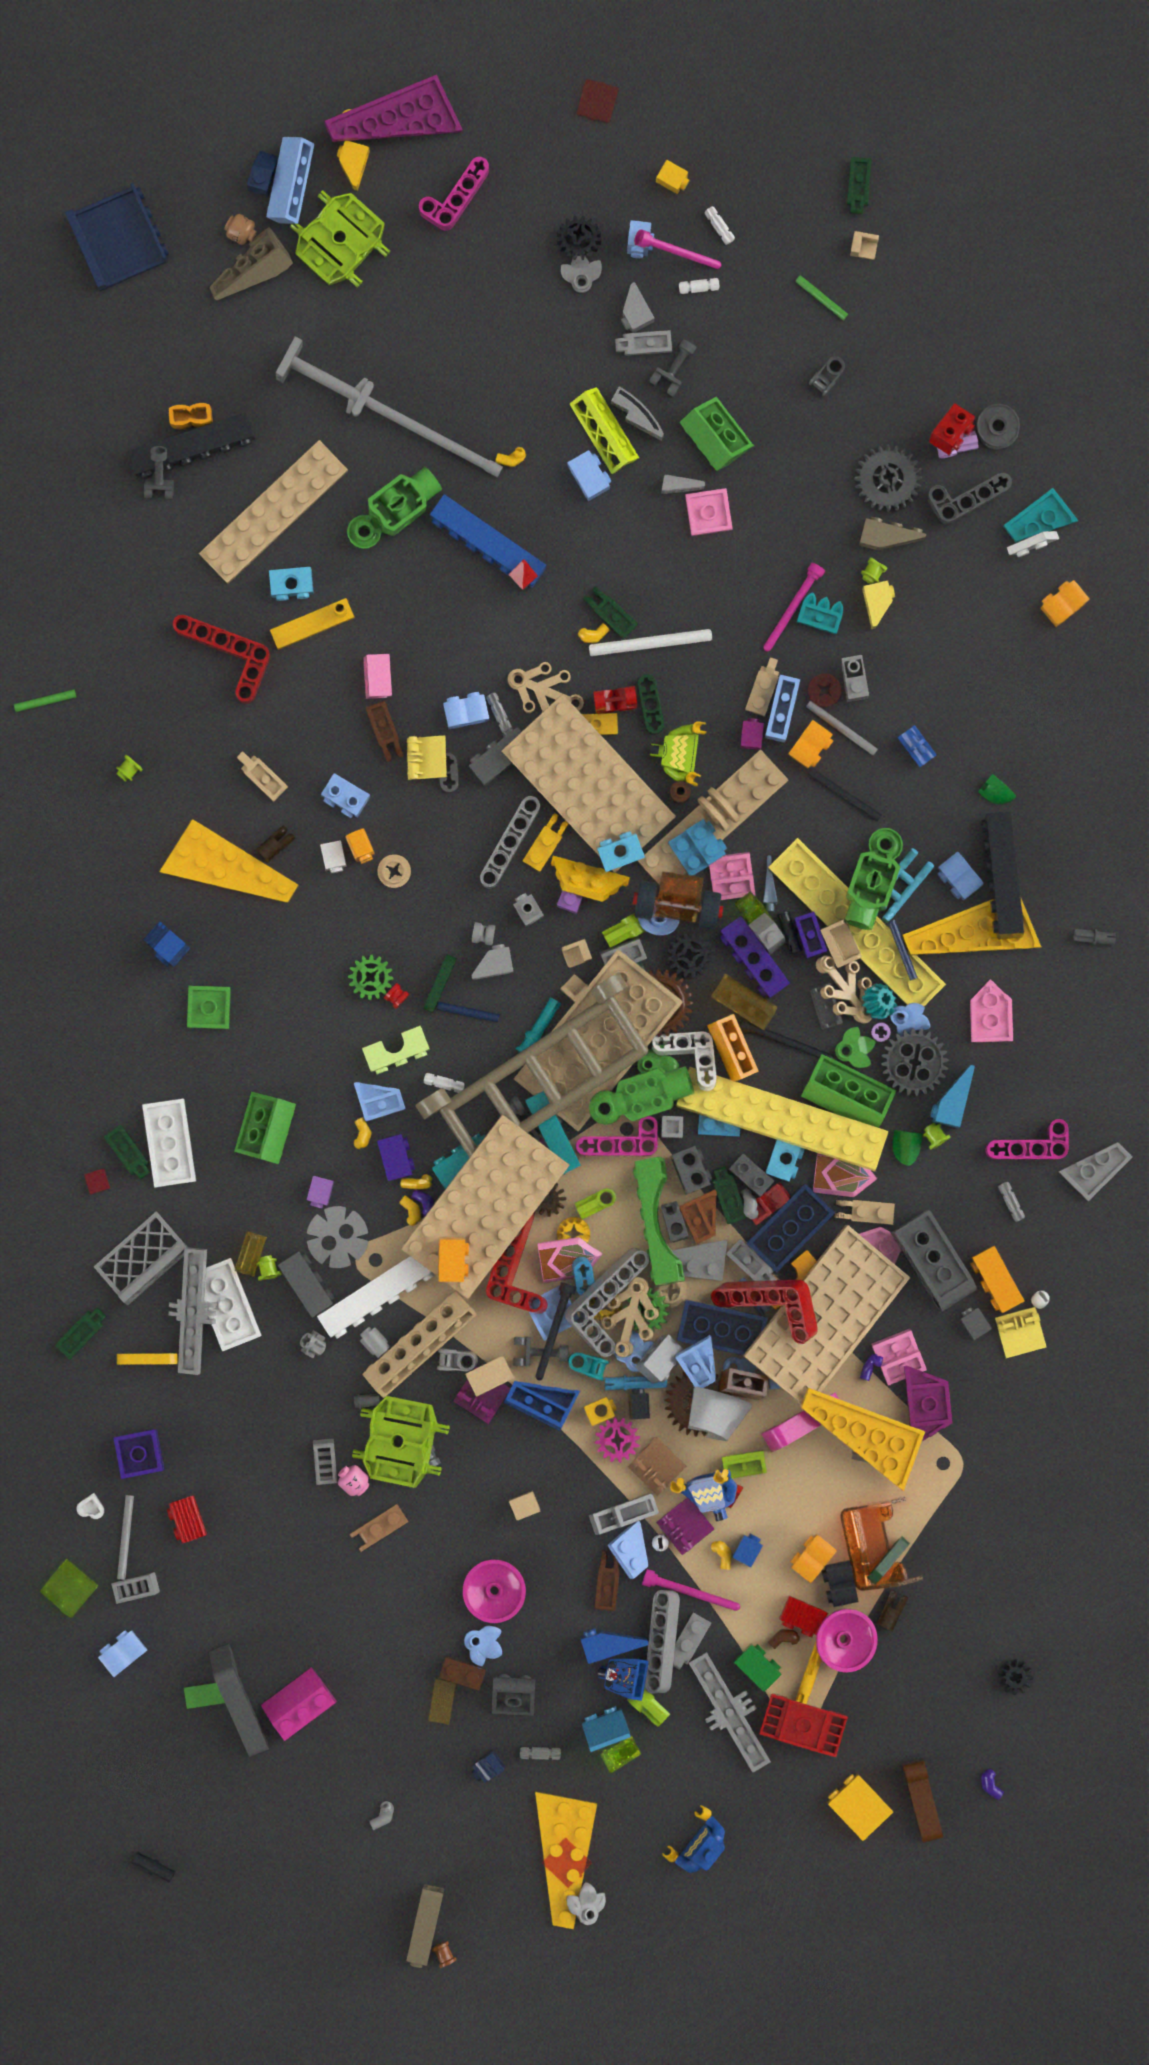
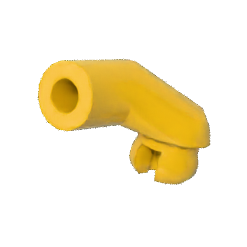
M517 447L509 456L498 453L495 463L515 467L524 461L526 457L525 450Z
M602 623L596 630L580 629L578 636L585 643H597L610 629Z
M362 1117L355 1121L359 1130L357 1139L354 1140V1146L357 1149L365 1148L369 1144L372 1134L365 1119Z
M424 1174L421 1179L402 1178L400 1185L406 1189H428L432 1186L431 1182L433 1179L430 1175Z
M405 1195L399 1204L408 1210L409 1217L407 1218V1223L415 1226L421 1220L420 1207Z

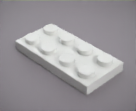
M177 1099L142 1105L154 1187L195 1182L196 1175L185 1100Z
M229 1258L207 1267L204 1301L217 1303L216 1308L209 1307L208 1310L216 1311V1316H209V1319H216V1324H212L222 1351L262 1336L232 1259Z

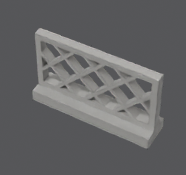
M156 1211L99 1261L94 1268L123 1303L129 1305L184 1257V1248L188 1246ZM157 1218L161 1223V1232H150V1224ZM138 1234L146 1235L145 1246H134V1240ZM149 1235H160V1247H149ZM164 1236H173L177 1241L170 1248L163 1247ZM121 1249H130L129 1260H118ZM134 1249H145L144 1261L133 1260ZM148 1250H159V1258L156 1261H147ZM107 1262H114V1274H105L101 1267ZM118 1263H129L128 1275L117 1274ZM133 1263L143 1264V1272L140 1275H132ZM117 1277L128 1278L127 1286L122 1291L116 1287Z

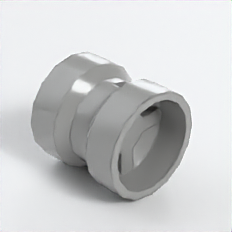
M475 922L472 943L484 942L486 945L492 946L495 925L483 926L481 923Z

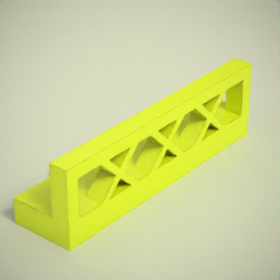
M597 387L585 391L570 403L571 408L611 474L616 473L625 465L639 458ZM582 400L587 406L586 413L582 412L578 406V403ZM591 419L596 421L597 430L592 429L590 426ZM601 436L607 439V448L601 444ZM612 454L616 455L620 461L616 466L611 460Z

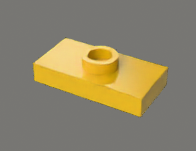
M617 713L582 714L600 735H618Z

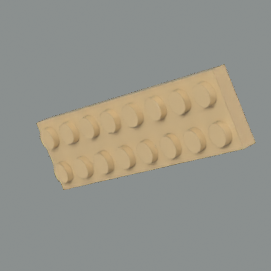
M319 440L211 541L199 555L229 584L344 476L348 469Z
M760 749L716 789L739 816L740 820L737 823H734L729 818L726 819L730 829L724 832L711 819L702 806L699 805L644 855L645 858L638 860V863L665 892L668 891L687 873L668 844L669 841L702 819L705 822H711L716 830L713 835L717 840L721 838L723 841L787 783L788 779Z

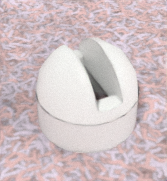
M1037 1291L1031 1298L1033 1306L1039 1309L1044 1308L1049 1303L1048 1293Z
M659 1534L653 1538L652 1546L656 1551L661 1552L668 1548L669 1541L666 1536ZM658 1538H662L663 1548L659 1549Z

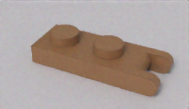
M396 1504L352 1532L350 1536L351 1538L358 1534L361 1536L365 1544L358 1549L362 1552L409 1521L399 1505Z

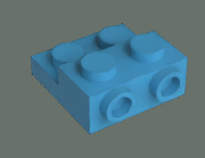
M704 819L668 842L690 878L726 855L724 851L727 849L721 838L718 840L715 838L713 833L716 830L710 821L705 822Z

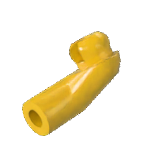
M714 1541L711 1544V1550L721 1557L720 1569L731 1570V1549L723 1541Z

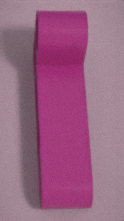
M483 157L474 158L443 204L432 197L422 198L419 203L420 215L443 231L451 230L488 176V161ZM481 165H483V170L480 169L475 177L474 175L476 173V166L480 167ZM470 181L474 186L471 189H465L463 184ZM459 198L463 202L460 206H453L451 204L452 200ZM426 204H431L434 206V209L431 212H425L423 207ZM444 215L451 217V221L447 224L440 221V218Z
M652 1116L641 1118L638 1125V1137H581L576 1143V1150L583 1156H651L656 1152L658 1146L657 1121ZM651 1120L654 1123L653 1130L645 1131L642 1128L643 1121ZM584 1140L589 1145H594L593 1140H598V1153L593 1152L594 1148H588L587 1152H583L579 1145L583 1144ZM605 1140L611 1142V1151L603 1152L600 1149L601 1142ZM628 1140L632 1142V1151L624 1152L621 1149L623 1141ZM648 1140L654 1144L653 1151L645 1152L642 1149L644 1141Z
M1062 1119L1050 1122L1048 1125V1140L991 1141L986 1145V1155L991 1159L1064 1158L1069 1150L1068 1124ZM1055 1123H1060L1063 1126L1062 1134L1058 1135L1053 1132V1125ZM1004 1143H1007V1156H1004L1005 1151L998 1152L997 1156L994 1155V1152L990 1151L994 1144H997V1148H1005ZM1013 1144L1021 1146L1022 1152L1020 1155L1012 1154L1011 1147ZM1034 1144L1041 1145L1043 1149L1041 1155L1033 1154L1032 1147ZM1055 1144L1062 1145V1155L1054 1154L1053 1146Z
M835 1392L829 1395L839 1399ZM803 1410L761 1435L770 1451L774 1452L821 1426V1424Z

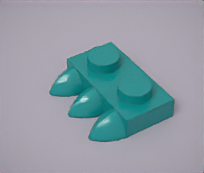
M812 592L804 599L797 622L836 635L843 615V605L839 601L829 610V600L827 597H824L816 606V597Z

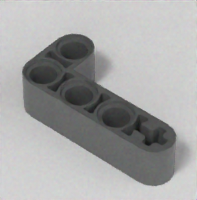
M999 473L954 499H951L943 486L936 485L930 489L927 499L938 520L944 525H949L1007 493L1012 485V479L1006 473ZM999 480L1006 482L1004 487L1001 485L995 491L993 490V487L998 484ZM981 489L987 490L989 497L981 498L978 491ZM935 491L941 492L943 499L940 501L934 500L932 493ZM963 499L969 500L971 507L963 508L960 501ZM945 509L951 510L953 517L950 519L945 518L942 511Z

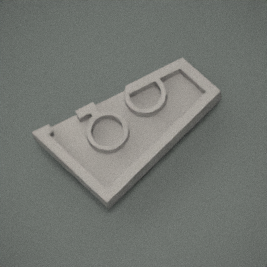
M1117 1142L1059 1171V1173L1089 1201L1132 1156Z
M727 1240L671 1250L682 1261L684 1276L723 1281Z

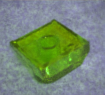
M66 1559L40 1592L56 1605L62 1613L73 1618L99 1585Z

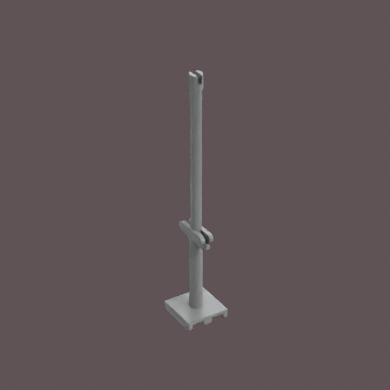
M296 336L294 337L276 371V380L284 383L292 368L349 398L346 413L349 415L352 411L354 417L359 416L363 407L366 406L483 468L486 472L496 477L499 476L503 466L492 460L489 461L369 397L374 384L365 377L354 388L298 358L302 349V340Z

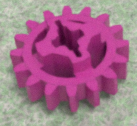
M614 1417L613 1423L606 1420L607 1426L600 1425L599 1427L602 1432L595 1434L600 1437V1440L595 1441V1444L601 1445L597 1451L605 1452L603 1454L604 1459L610 1456V1462L618 1458L619 1463H621L622 1457L630 1460L628 1454L635 1455L636 1452L633 1448L640 1446L635 1443V1440L640 1439V1436H635L634 1434L638 1429L630 1428L632 1426L631 1421L625 1424V1418H622L621 1422H617V1418ZM620 1426L626 1428L631 1435H624L620 1431ZM612 1427V1434L604 1438L605 1432ZM616 1430L619 1436L624 1438V1441L620 1442L619 1450L616 1443L611 1441V1439L615 1438ZM631 1442L630 1448L623 1453V1446ZM604 1445H611L615 1449V1454L609 1452Z

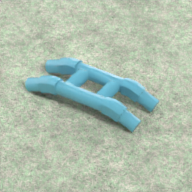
M913 848L899 863L900 870L897 879L901 878L908 886L902 894L893 889L891 898L895 902L882 917L885 923L894 917L934 868V865L928 861L915 878L904 870L918 854Z

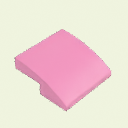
M749 852L725 855L709 866L712 891L721 893V900L755 896Z
M910 1328L871 1344L874 1353L877 1356L883 1357V1363L880 1368L887 1385L905 1379L904 1366L920 1371L927 1370Z

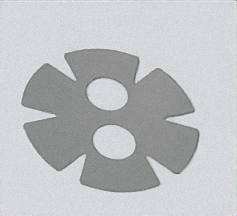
M334 1206L326 1208L324 1212L327 1222L317 1214L308 1226L307 1234L318 1237L307 1241L309 1251L321 1264L330 1255L329 1267L331 1268L350 1266L351 1262L348 1253L356 1260H359L367 1248L368 1241L357 1238V1236L368 1234L367 1226L362 1217L355 1211H352L345 1220L346 1207ZM344 1224L351 1225L354 1230L352 1237L348 1239L342 1238L339 1234V1228ZM325 1236L335 1238L336 1246L334 1249L325 1250L322 1247L321 1242Z

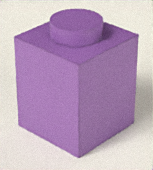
M562 890L557 907L577 914L583 896Z
M313 1176L307 1200L311 1201V1206L323 1208V1205L328 1206L334 1181Z

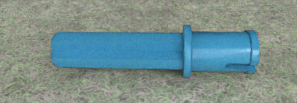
M623 1375V1377H605L604 1379L605 1391L667 1387V1380L663 1383L652 1384L645 1376L626 1377V1375Z

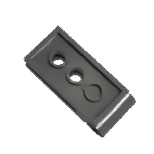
M930 1210L921 1212L890 1232L941 1312L977 1290L973 1278ZM920 1233L925 1237L922 1245L917 1241V1236ZM930 1251H933L936 1255L934 1262L928 1259Z

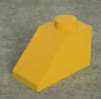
M345 141L343 146H339L337 157H339L340 165L354 190L358 191L370 150L367 146Z

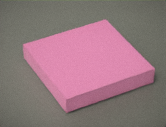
M726 488L685 494L691 536L733 529Z

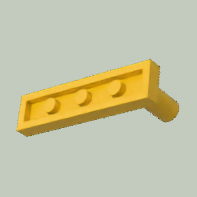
M347 598L275 627L270 632L279 650L355 617Z

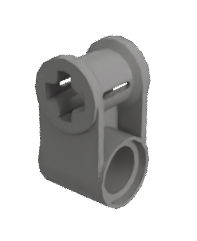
M440 1348L438 1350L440 1359L437 1370L470 1371L477 1366L478 1357L471 1351ZM464 1356L472 1358L473 1363L471 1367H466L463 1364L462 1359Z

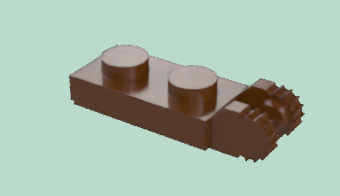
M382 701L366 707L379 746L382 747L387 762L391 761L390 752L386 747L390 743L394 742L399 758L404 756L386 702Z
M602 1550L594 1609L615 1611L620 1571L618 1569L619 1562L613 1556L614 1567H605L607 1551Z

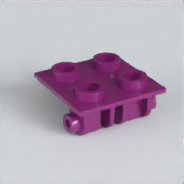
M467 1379L453 1402L489 1424L511 1388L501 1384L476 1397Z
M689 1498L683 1500L656 1522L681 1555L691 1550L698 1542L715 1530Z

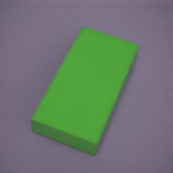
M217 1683L184 1687L187 1709L225 1703Z

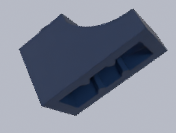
M492 1749L472 1764L474 1770L471 1772L478 1781L483 1780L486 1783L494 1776L503 1772L505 1765Z

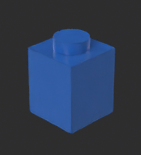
M751 1533L749 1536L743 1535L732 1557L752 1567L763 1546L759 1543L761 1539Z

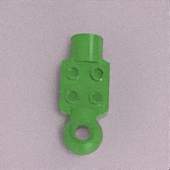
M423 467L410 478L400 474L368 498L369 514L353 518L348 525L347 535L350 542L362 549L370 548L380 540L382 533L395 536L426 512V502L442 490L434 475L426 467ZM361 529H367L370 534L367 537H362L358 532Z
M882 828L875 831L869 839L870 852L860 854L846 894L850 905L844 921L854 927L872 930L878 911H885L900 870L899 864L894 859L900 855L903 848L901 836L893 829ZM886 841L890 844L891 848L883 850L880 847V843Z
M685 1066L669 1072H665L661 1067L620 1080L615 1093L605 1090L594 1094L590 1099L589 1113L597 1123L603 1125L616 1122L622 1114L632 1122L673 1108L675 1100L694 1094L693 1084ZM601 1103L609 1104V1113H603L600 1110Z

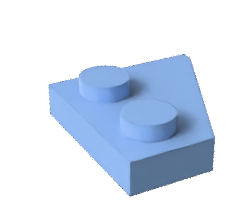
M640 1521L632 1523L607 1545L630 1579H634L648 1567Z

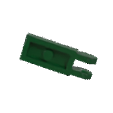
M595 586L592 589L593 593L603 601L597 605L587 595L583 600L624 640L638 626V623L614 600L606 596Z

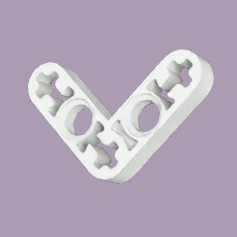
M688 1032L672 1033L669 1036L662 1034L661 1037L655 1036L652 1042V1050L655 1054L661 1056L694 1054L698 1087L703 1091H710L715 1087L717 1077L713 1039L709 1033ZM684 1039L688 1042V1046L680 1048L676 1042ZM691 1039H694V1047H691ZM700 1039H704L706 1042L705 1046H702ZM670 1040H673V1048H670ZM660 1041L664 1044L663 1049L658 1045ZM702 1057H707L711 1063L703 1066L699 1060ZM707 1071L708 1079L710 1080L709 1084H706L705 1081H703L705 1076L704 1072Z

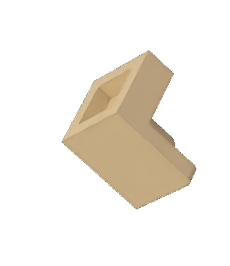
M855 231L850 256L874 260L879 235Z
M585 939L561 948L569 968L592 960Z
M574 974L560 990L575 1003L588 985Z

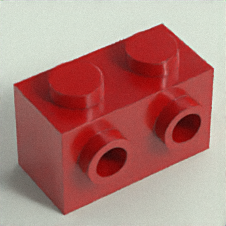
M954 403L933 430L929 443L950 456L954 449L956 451L959 450L964 442L962 440L964 436H969L975 427L973 425L975 416Z

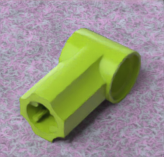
M634 913L622 919L617 925L606 929L602 934L609 947L612 948L646 931L641 927Z
M604 1188L574 1204L583 1220L612 1206L616 1201V1193L610 1188ZM603 1192L611 1193L613 1198L610 1203L602 1202L601 1194Z
M644 1687L642 1701L627 1700L640 1713L642 1712L654 1725L659 1727L670 1713Z

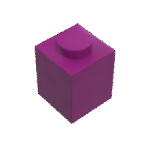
M747 718V721H743L740 748L761 749L764 723H759V719Z

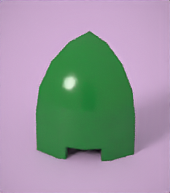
M993 774L978 791L985 799L994 804L1003 805L1016 798L1014 792Z
M894 1130L893 1152L900 1163L909 1166L916 1161L920 1152L923 1133Z

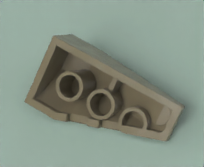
M270 227L256 236L249 243L250 248L244 255L239 254L235 258L237 260L232 268L225 269L210 286V290L216 300L278 276L293 264L288 251Z

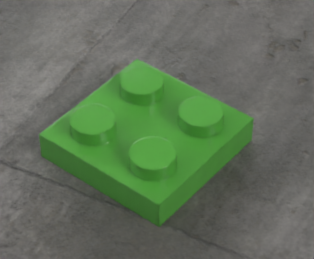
M189 986L187 1028L229 1029L231 987Z

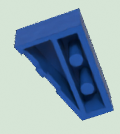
M160 921L143 939L157 952L154 956L167 967L169 964L175 967L191 949Z
M514 1381L504 1403L560 1431L580 1391Z

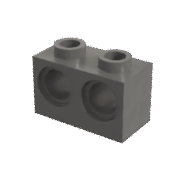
M693 1146L670 1156L685 1195L711 1185L709 1181L712 1180L708 1168L704 1169L702 1161H704V1157L700 1149L697 1150ZM684 1155H691L693 1157V1165L688 1166L684 1164ZM693 1174L700 1175L702 1179L700 1185H694L691 1182Z
M742 1154L728 1169L759 1197L774 1182L745 1154Z

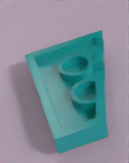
M1052 488L1003 527L1015 543L1039 533L1049 532L1078 522V519L1054 488Z

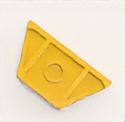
M554 855L552 857L551 865L556 868L555 874L560 881L563 891L603 902L610 895L616 894L621 886H628L630 877L610 871L606 872L603 868L592 867L582 862H575Z

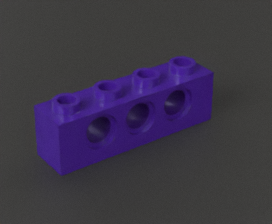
M741 916L720 931L722 934L720 936L721 941L726 947L731 946L734 951L732 953L738 964L742 962L747 968L744 972L751 981L755 979L759 986L756 988L763 998L767 996L770 999L790 984ZM742 936L747 940V945L740 948L735 944V939ZM749 954H757L759 962L757 964H750L747 959ZM768 970L771 973V979L763 981L760 978L761 971Z

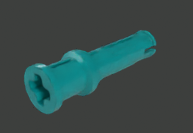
M551 997L549 998L531 1030L525 1032L524 1040L520 1046L516 1047L518 1052H522L541 1039L561 1003Z

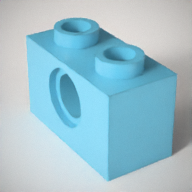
M311 567L269 570L271 596L276 598V601L289 600L291 596H297V599L309 598V595L314 594ZM289 580L297 581V586L294 589H288L286 583Z
M631 831L620 834V839L615 841L609 838L599 842L600 846L596 848L606 872L645 858L636 833L632 834ZM617 845L625 846L626 852L624 855H615L614 849Z
M776 1140L765 1173L787 1182L790 1181V1178L795 1179L798 1170L795 1164L797 1158H802L805 1149ZM782 1153H789L791 1155L792 1161L790 1164L785 1165L780 1161Z

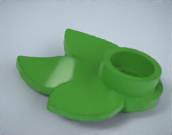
M858 1027L850 1028L844 1033L843 1041L837 1044L835 1054L841 1061H849L856 1068H865L871 1065V1061L866 1054L873 1049L876 1042L869 1037H860ZM843 1047L849 1049L848 1055L842 1054Z
M651 1048L648 1055L638 1061L637 1068L640 1073L661 1067L665 1072L677 1069L679 1063L670 1056L655 1054ZM649 1062L652 1067L646 1068L644 1063Z

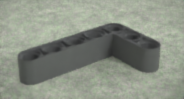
M227 1644L209 1651L215 1681L249 1757L269 1750L267 1739L238 1676L235 1657L230 1645Z

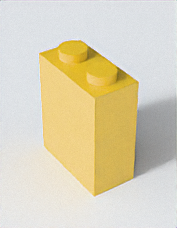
M857 1773L855 1776L853 1774L849 1775L843 1781L845 1785L840 1790L836 1788L828 1796L830 1800L827 1803L864 1841L893 1813V1810Z

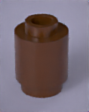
M684 781L675 782L670 789L671 799L678 804H683L689 800L691 795L690 786ZM683 788L685 793L679 795L677 794V789Z

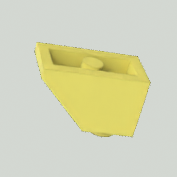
M888 581L863 586L862 590L871 629L877 627L891 605L892 598L895 597L893 585L889 586Z

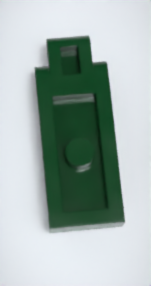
M851 157L847 205H851L850 213L863 214V207L868 206L871 158Z
M121 1124L104 1136L131 1175L136 1174L141 1180L150 1173L146 1166L149 1162Z
M725 1166L714 1169L715 1178L712 1179L727 1225L747 1218L744 1214V1206L732 1172L727 1173Z
M98 1307L92 1313L87 1311L55 1346L71 1360L103 1327L101 1322L105 1319L106 1315Z

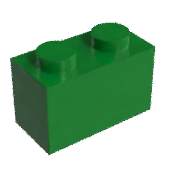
M751 1643L734 1660V1663L765 1692L782 1675L779 1671L781 1667L773 1659L769 1661L764 1656L766 1652L758 1644L754 1646Z

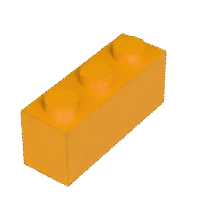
M734 1014L707 1025L730 1080L735 1082L759 1072Z
M995 1246L971 1257L973 1262L970 1265L975 1274H980L983 1280L980 1284L985 1293L989 1292L993 1299L990 1302L995 1311L999 1310L1000 1313H1004L1024 1302Z

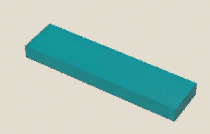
M544 1091L525 1100L532 1115L550 1103ZM556 1115L538 1126L549 1150L569 1164L563 1175L581 1166Z

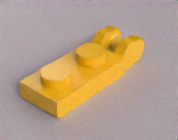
M556 813L553 814L547 826H544L523 859L524 863L539 872L545 866L569 825L565 820L561 824L558 833L552 831L551 827L556 823L559 816Z

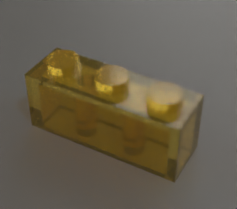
M724 974L711 996L762 1030L766 1028L777 1010V1006L727 974Z

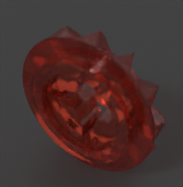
M819 674L809 684V697L813 703L821 707L831 706L841 696V684L831 674ZM818 684L823 687L831 684L828 690L831 696L824 694L819 697L821 689Z

